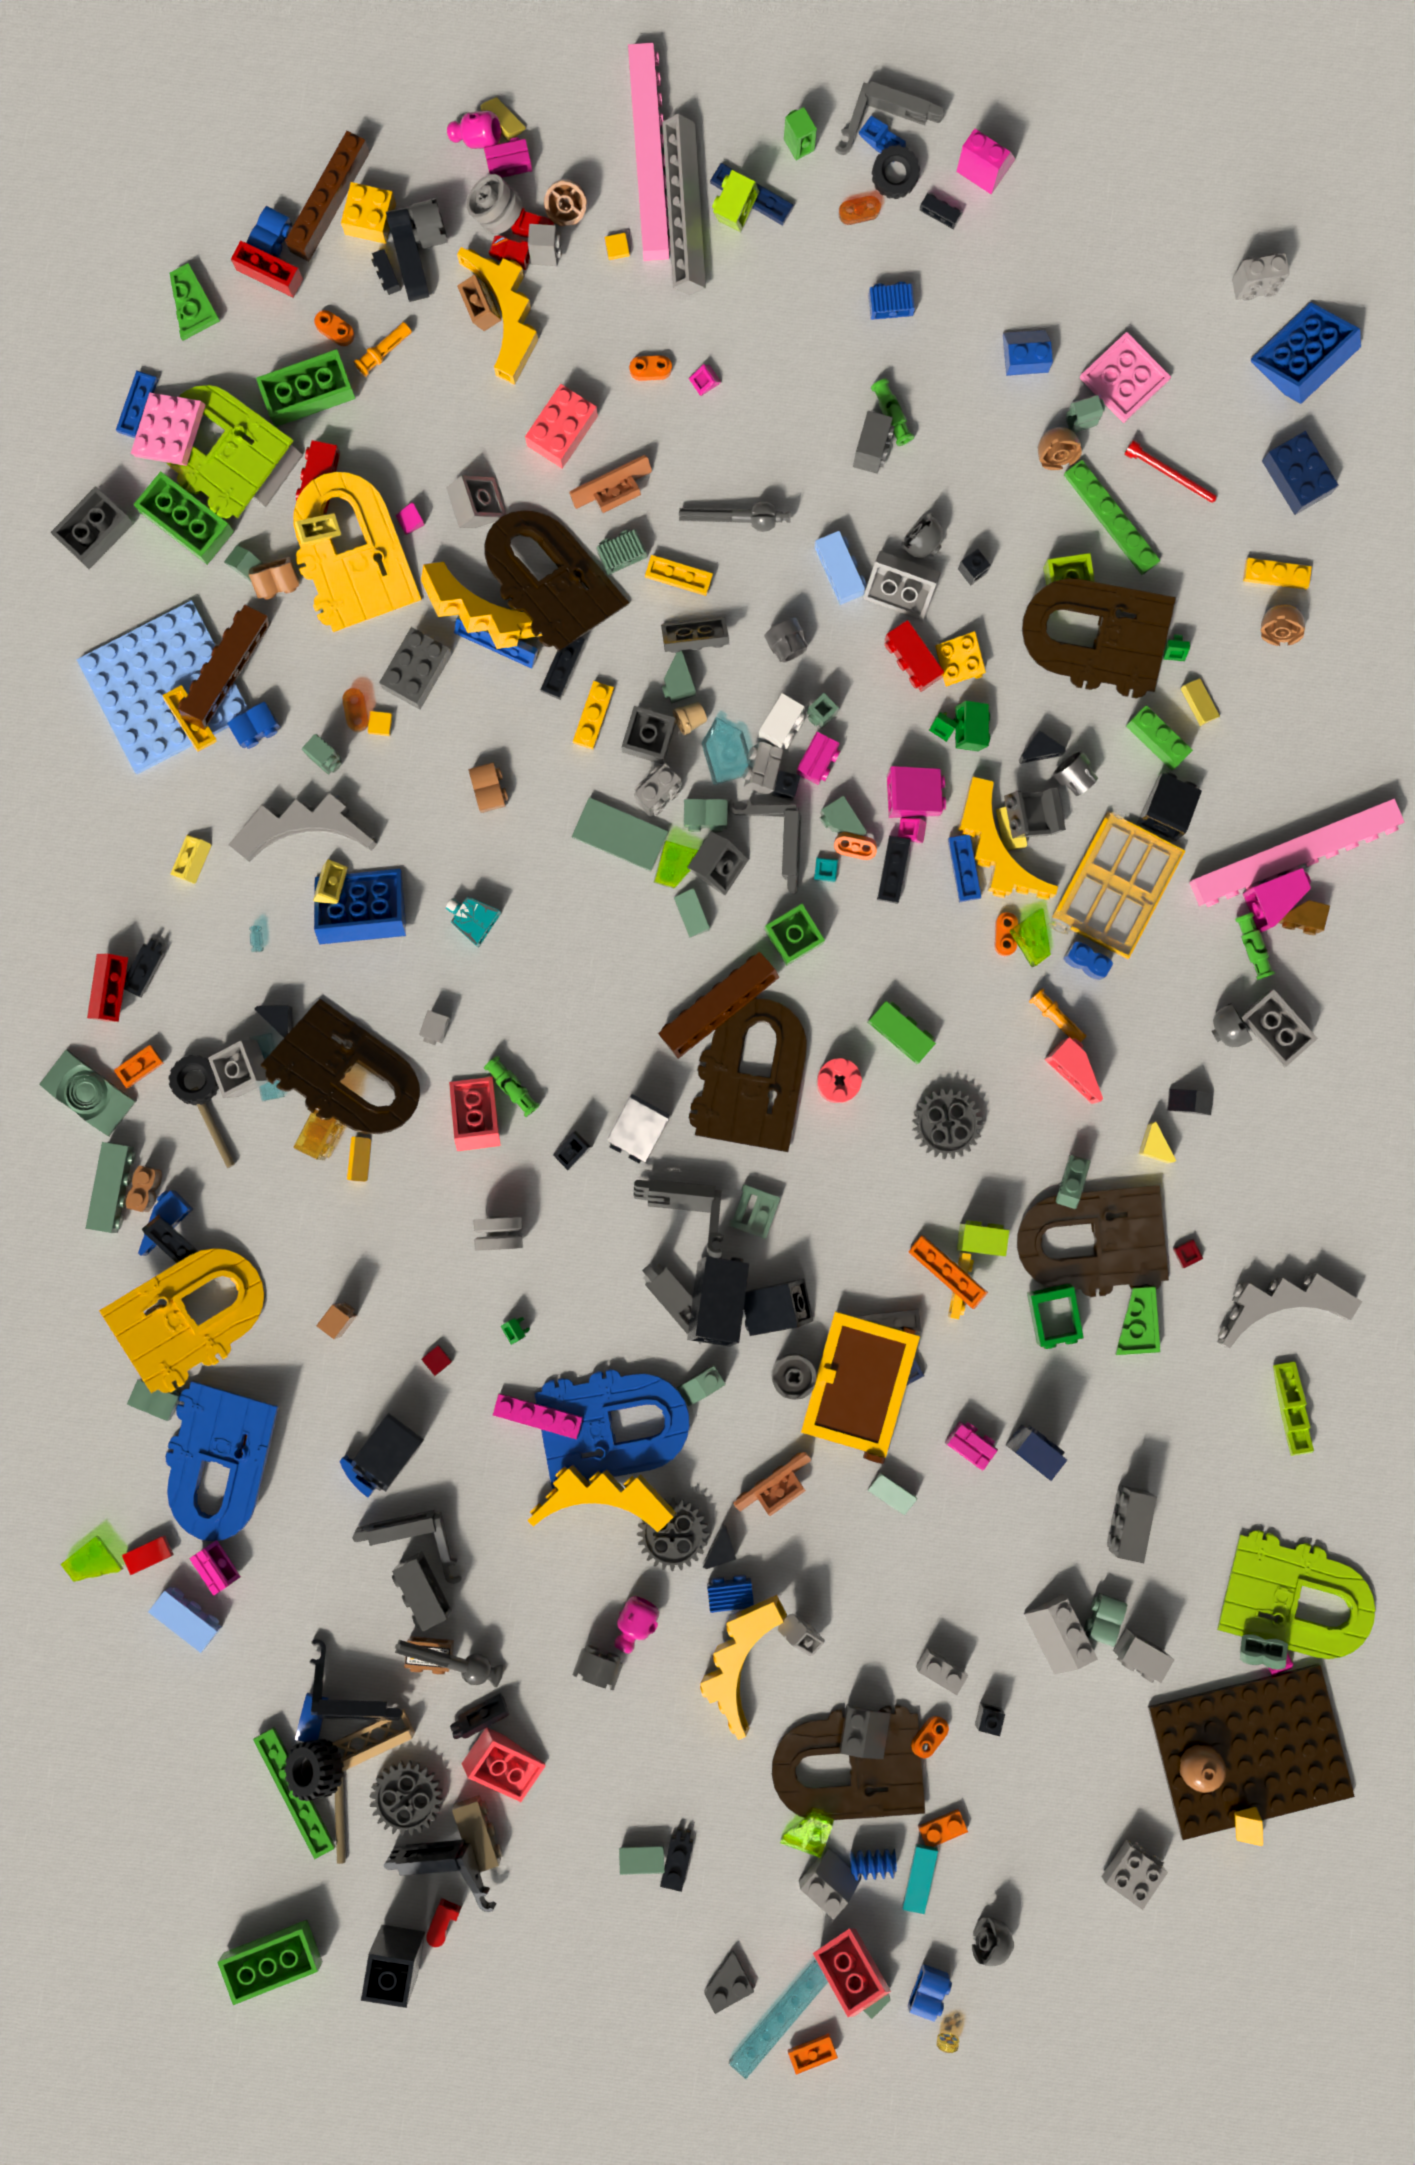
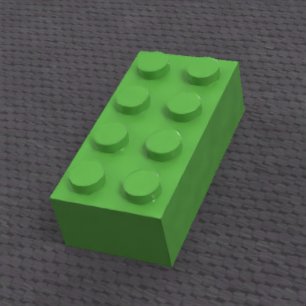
M337 349L256 378L268 414L275 427L356 399Z
M161 471L133 504L143 516L206 565L209 564L234 533L226 521Z
M304 1920L226 1951L217 1963L232 2004L236 2005L318 1972L323 1961L308 1920Z

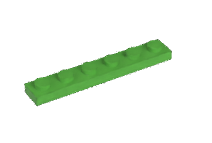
M1083 460L1065 472V478L1141 575H1144L1161 561Z
M275 1727L254 1737L253 1741L314 1860L333 1850L336 1845L313 1801H301L298 1797L292 1795L293 1791L288 1789L289 1784L285 1780L286 1772H284V1767H286L285 1761L289 1754Z

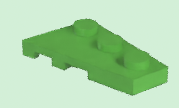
M189 263L169 273L182 341L220 322Z
M1132 1287L1115 1354L1159 1353L1161 1351L1156 1287Z

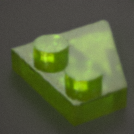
M1041 908L1010 930L1011 935L1031 967L1037 966L1051 955L1043 908Z

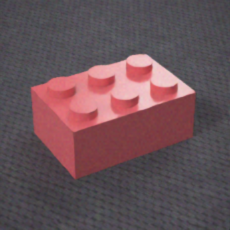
M560 384L525 435L527 446L563 469L597 419V407Z
M849 1928L813 1953L847 2017L856 2016L891 1992L856 1929Z

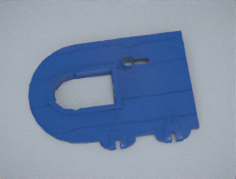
M612 1369L605 1370L607 1378H603L602 1371H597L591 1375L589 1383L574 1385L569 1379L559 1378V1387H556L555 1380H549L543 1385L542 1392L534 1393L536 1404L583 1417L578 1439L541 1429L551 1487L556 1488L553 1483L558 1478L555 1475L564 1466L568 1469L574 1465L586 1480L590 1482L589 1479L598 1471L602 1474L607 1469L613 1477L650 1471L662 1467L673 1460L682 1450L690 1427L687 1405L679 1391L671 1383L658 1376L649 1374L621 1376L618 1371ZM643 1405H656L662 1410L665 1417V1426L660 1433L650 1437L616 1443L611 1424V1411ZM597 1449H602L604 1452L603 1456L596 1455L582 1458L581 1455L582 1453L595 1452Z
M191 1381L189 1389H184L179 1397V1401L184 1402V1405L177 1404L176 1414L182 1422L179 1435L172 1437L168 1443V1448L174 1450L173 1452L166 1451L165 1456L167 1465L171 1467L167 1488L168 1503L173 1517L180 1527L190 1535L206 1541L225 1540L240 1532L252 1518L257 1504L279 1407ZM246 1434L248 1435L246 1445H243L244 1437ZM205 1461L217 1462L223 1467L230 1469L222 1506L215 1515H208L202 1512L198 1505L197 1490L200 1486Z

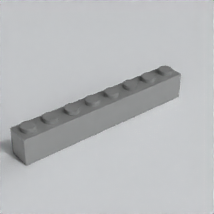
M677 114L662 122L673 288L692 295L706 288L695 122Z

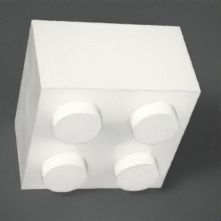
M782 693L760 728L758 740L780 749H788L793 740L794 730L799 731L804 722L805 714L803 712L805 706Z

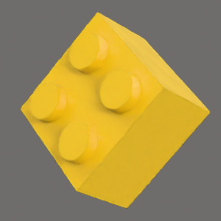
M351 182L341 219L345 235L386 244L390 231L386 211L394 210L396 207L393 191Z

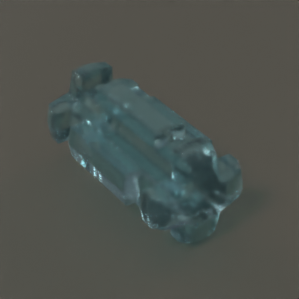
M251 926L249 928L251 931L250 945L253 946L251 951L262 952L264 950V947H262L264 944L263 933L260 932L262 927Z

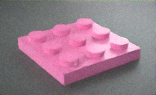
M1126 332L1080 375V379L1125 423L1171 379V376Z
M149 393L131 454L139 458L187 466L205 404L198 400Z

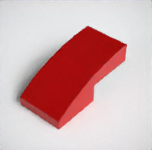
M164 1535L123 1554L122 1558L130 1575H133L174 1554Z

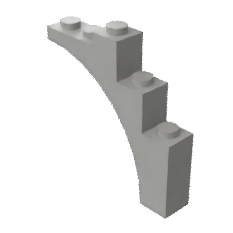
M329 793L315 810L306 801L300 803L295 799L280 818V814L271 806L267 809L262 805L228 845L250 862L263 849L274 842L290 835L305 832H329L343 835L359 842L370 851L377 844L373 841L374 835L365 828L361 831L356 827L358 822L350 815L346 816L349 812V809L345 806L347 802L338 794L334 797Z
M1317 1273L1306 1275L1301 1282V1289L1284 1278L1277 1277L1276 1280L1273 1279L1269 1283L1267 1294L1252 1284L1243 1282L1233 1292L1234 1298L1232 1301L1237 1303L1239 1307H1235L1229 1316L1231 1320L1227 1327L1224 1326L1220 1330L1217 1343L1226 1348H1231L1238 1337L1253 1323L1283 1309L1297 1307L1318 1308L1329 1311L1343 1319L1352 1320L1362 1301Z

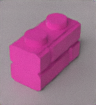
M512 138L507 143L500 144L498 142L496 145L484 147L489 174H497L504 178L532 172L526 139Z
M816 732L796 770V774L817 785L820 784L821 780L826 781L831 771L828 769L831 761L836 762L841 752L838 750L840 743Z
M968 1421L966 1424L959 1422L945 1443L983 1471L998 1451L994 1447L996 1442L987 1435H984L982 1438L976 1433L978 1429Z
M217 1540L189 1558L213 1596L241 1577Z

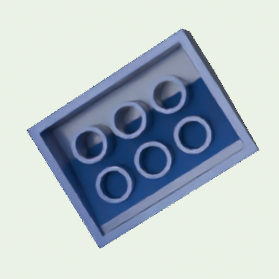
M1310 302L1251 358V363L1285 396L1302 404L1361 348L1360 328Z
M401 869L346 874L337 904L314 901V931L319 945L406 936ZM315 877L314 895L319 881V877Z

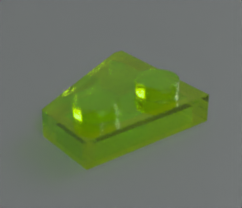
M666 840L653 883L672 889L676 888L690 872L687 867L698 850Z
M98 1535L60 1564L73 1582L105 1574L118 1573L124 1569Z
M812 1812L782 1834L780 1844L821 1858L833 1827L834 1819Z

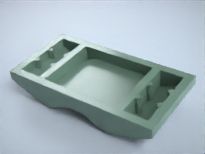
M68 1050L63 1052L39 1084L55 1099L72 1109L83 1120L109 1137L136 1103L135 1100Z

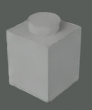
M427 1010L419 1035L424 1037L423 1041L432 1045H436V1042L443 1043L451 1019Z

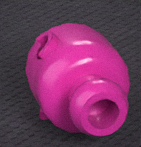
M491 111L467 112L463 116L461 123L452 121L448 124L447 135L449 140L454 143L463 140L465 145L471 149H484V147L496 145L500 141V121L496 114Z
M633 1596L625 1602V1606L619 1612L620 1616L617 1620V1626L622 1633L615 1639L614 1646L627 1654L634 1650L636 1639L644 1640L648 1638L658 1627V1608L648 1600L638 1596Z

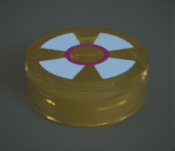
M940 2033L937 2036L936 2046L943 2052L954 2053L959 2049L960 2040L953 2034Z

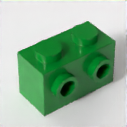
M964 701L955 707V722L958 723L955 728L956 749L978 752L989 746L991 738L989 733V704Z

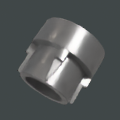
M791 618L777 624L764 635L773 654H776L780 662H788L797 658L808 647L804 638L805 634L796 618Z
M1078 751L1068 757L1053 772V776L1061 786L1066 785L1075 796L1086 792L1098 780V777L1089 766L1091 761L1082 751Z

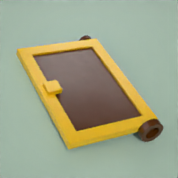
M835 1311L801 1433L864 1451L863 1458L875 1463L884 1464L920 1338L919 1335H916L917 1330L904 1327L902 1331Z

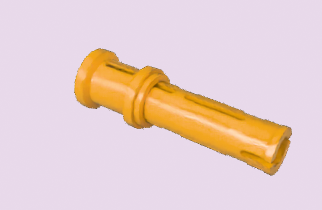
M402 322L378 345L369 347L367 353L359 360L355 359L353 361L354 365L363 376L367 377L369 375L368 372L377 364L380 365L383 358L408 337L412 331L406 323Z
M1041 988L1037 991L1029 1002L1034 1003L1042 1011V1015L1049 1017L1071 1039L1076 1038L1079 1042H1082L1087 1035L1058 1008V1002L1052 1001L1044 993L1045 989Z

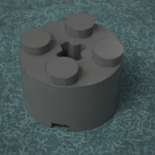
M436 198L414 203L407 207L410 221H412L413 227H416L413 229V233L419 249H427L448 243Z
M797 1353L787 1354L779 1358L773 1366L771 1372L772 1382L776 1391L781 1396L797 1400L807 1397L813 1391L816 1384V1370L805 1356ZM792 1371L794 1373L799 1372L797 1375L798 1381L796 1382L793 1379L788 1380L790 1378L789 1373Z
M587 1644L586 1649H581L572 1675L577 1677L579 1673L583 1676L582 1680L605 1689L608 1684L610 1685V1690H614L623 1663L620 1662V1656L610 1652L607 1653V1656L600 1653L599 1648Z

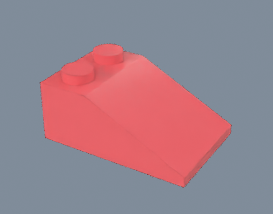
M1069 1037L1064 1039L1044 1060L1091 1104L1101 1102L1103 1096L1087 1054L1082 1049L1084 1046L1076 1038L1071 1039Z
M493 1077L449 1082L454 1140L457 1151L501 1146Z
M488 1727L484 1729L461 1763L469 1779L519 1802H522L546 1766L544 1762L505 1735Z

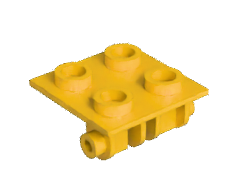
M976 631L935 645L940 667L945 672L943 678L946 687L973 677L979 679L986 673Z

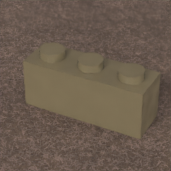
M480 1795L455 1803L452 1812L461 1839L471 1844L480 1873L498 1867L503 1853L500 1844L495 1842L494 1836L496 1832L493 1823L488 1821L487 1814H489L486 1802L482 1801Z

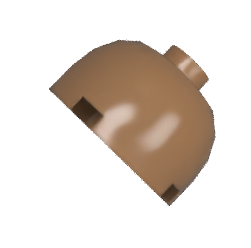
M569 179L554 182L548 188L544 197L546 214L552 222L559 226L577 224L583 218L587 208V198L582 187Z
M1056 427L1047 431L1040 438L1037 447L1039 461L1048 470L1063 469L1061 465H1066L1067 463L1071 466L1082 454L1078 436L1066 427Z
M1286 604L1274 606L1263 616L1260 629L1261 637L1267 643L1275 646H1280V642H1288V645H1293L1304 637L1305 619L1301 611L1294 606Z
M1194 1745L1188 1748L1181 1756L1180 1774L1185 1783L1192 1789L1203 1793L1213 1792L1224 1782L1226 1776L1225 1762L1221 1755L1211 1746Z

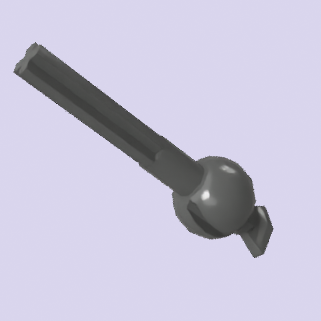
M766 501L758 502L752 507V510L679 508V521L752 523V527L761 532L770 531L775 527L776 522L782 523L785 520L787 523H790L791 512L783 514L782 511H776V507Z
M398 1640V1644L395 1645V1653L461 1672L464 1681L470 1685H480L489 1680L497 1688L503 1677V1665L491 1667L490 1661L481 1654H472L463 1659L403 1640Z

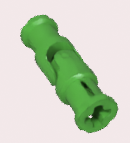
M886 378L881 379L871 386V390L876 393L879 400L878 405L883 415L893 417L891 425L895 426L893 433L897 439L896 444L897 446H903L914 439V434L910 433L907 427V419L902 412L896 395H893L890 390L889 380Z
M1252 912L1236 918L1235 921L1240 926L1243 944L1250 963H1253L1256 970V978L1259 980L1275 974V971L1270 966L1268 960L1269 953L1262 934L1256 927Z
M499 1056L494 1057L484 1066L485 1071L488 1070L496 1079L497 1085L505 1094L510 1096V1100L513 1103H517L524 1111L525 1117H528L539 1108V1102L536 1103L531 1098L527 1088L521 1086L520 1081L511 1070L506 1069L500 1062ZM509 1077H511V1078L513 1079V1080H511L510 1082H507V1083L505 1084V1081H506Z

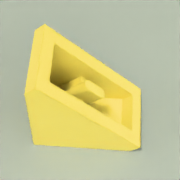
M335 513L295 522L301 544L313 545L341 535Z
M1157 1122L1148 1124L1138 1154L1165 1163L1175 1162L1176 1159Z

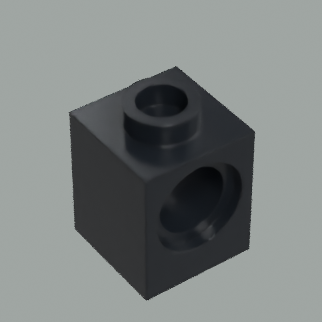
M976 549L960 562L958 570L971 586L988 573L991 564L980 550Z
M779 770L772 796L793 801L800 775Z
M980 1703L975 1726L980 1732L1000 1736L1005 1713L1000 1707Z

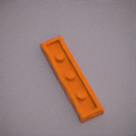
M921 1235L908 1251L972 1309H975L988 1294L986 1289L924 1235Z

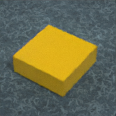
M625 233L604 237L609 260L630 256Z
M370 711L368 734L390 736L392 713Z

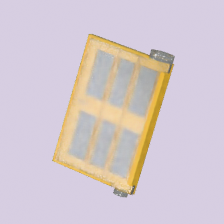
M1114 809L1113 812L1108 811L1048 925L1062 934H1068L1072 930L1108 950L1129 959L1185 850L1125 820V814L1120 810Z

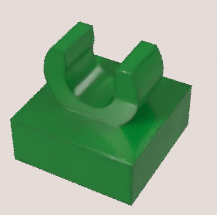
M1174 634L1173 640H1168L1163 653V660L1185 662L1190 650V642L1183 641L1182 634Z
M940 712L929 731L947 742L958 723L955 722V718L952 720L947 717V712Z
M523 1317L513 1318L500 1326L511 1345L526 1337L525 1334L530 1331L529 1327L524 1330L521 1329L519 1323L524 1320Z

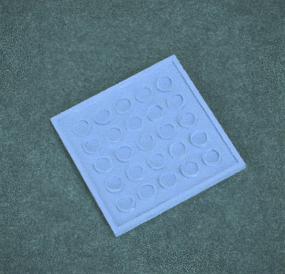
M192 600L76 659L136 774L193 746L162 696L180 685L189 694L192 682L199 678L203 664L209 662L212 657V651L216 646ZM236 683L233 684L208 724L214 735L228 728L227 723L249 710Z

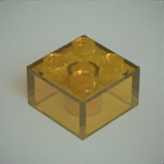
M316 1109L314 1113L311 1112L293 1148L316 1160L325 1161L326 1158H330L335 1149L333 1144L336 1138L340 1139L345 1127L334 1118L330 1120L320 1119L316 1116L319 1109Z

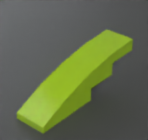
M1296 1362L1273 1365L1279 1407L1290 1455L1296 1456L1313 1453L1314 1448L1309 1433L1311 1427L1305 1409L1307 1403Z

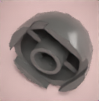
M927 514V520L921 518L906 534V537L909 538L906 544L902 541L901 547L911 556L917 558H924L930 554L934 556L941 549L940 543L943 539V529L932 514Z
M1232 1003L1216 1013L1213 1019L1215 1029L1211 1032L1217 1042L1222 1040L1226 1046L1240 1047L1252 1041V1037Z
M981 1918L973 1931V1936H977L976 1945L972 1944L975 1960L977 1963L985 1966H998L1005 1963L1014 1949V1941L1010 1929L1005 1923L994 1918Z

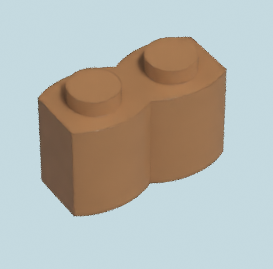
M290 557L281 558L249 569V577L258 598L271 599L278 592L291 593L299 587V579Z
M489 763L468 769L480 813L506 807L505 801L508 800L506 789L500 786L499 780H503L500 767L496 768L494 763Z
M138 1166L132 1178L133 1187L127 1194L126 1208L139 1212H149L153 1208L156 1199L155 1191L162 1179L161 1170L148 1166Z

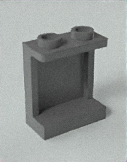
M1058 788L1028 793L1015 791L1004 796L1012 839L1049 836L1066 830Z

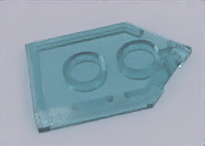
M716 717L701 743L713 785L742 778L746 767H749L750 759H748L749 751L743 731L732 727Z

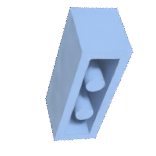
M840 531L816 540L814 548L839 605L863 596L866 582L862 575L859 576L856 570L858 564L855 557L850 556L848 552L849 544L846 537H842Z
M175 1587L167 1588L148 1613L201 1653L207 1648L222 1626L218 1624L217 1618L210 1614L206 1615L201 1611L202 1608L194 1601L190 1602L183 1597L184 1593Z

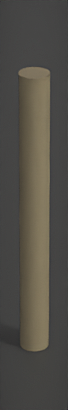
M194 1087L190 1090H198V1087ZM206 1103L202 1105L196 1104L226 1167L234 1166L235 1163Z
M341 1778V1786L337 1787L338 1790L334 1793L337 1864L346 1863L343 1778Z

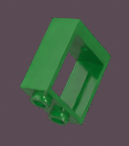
M1070 1283L1027 1292L1036 1342L1040 1347L1052 1349L1057 1347L1059 1343L1065 1342V1344L1070 1345L1077 1343L1078 1339L1084 1338L1075 1290ZM1068 1297L1075 1332L1044 1338L1038 1303Z

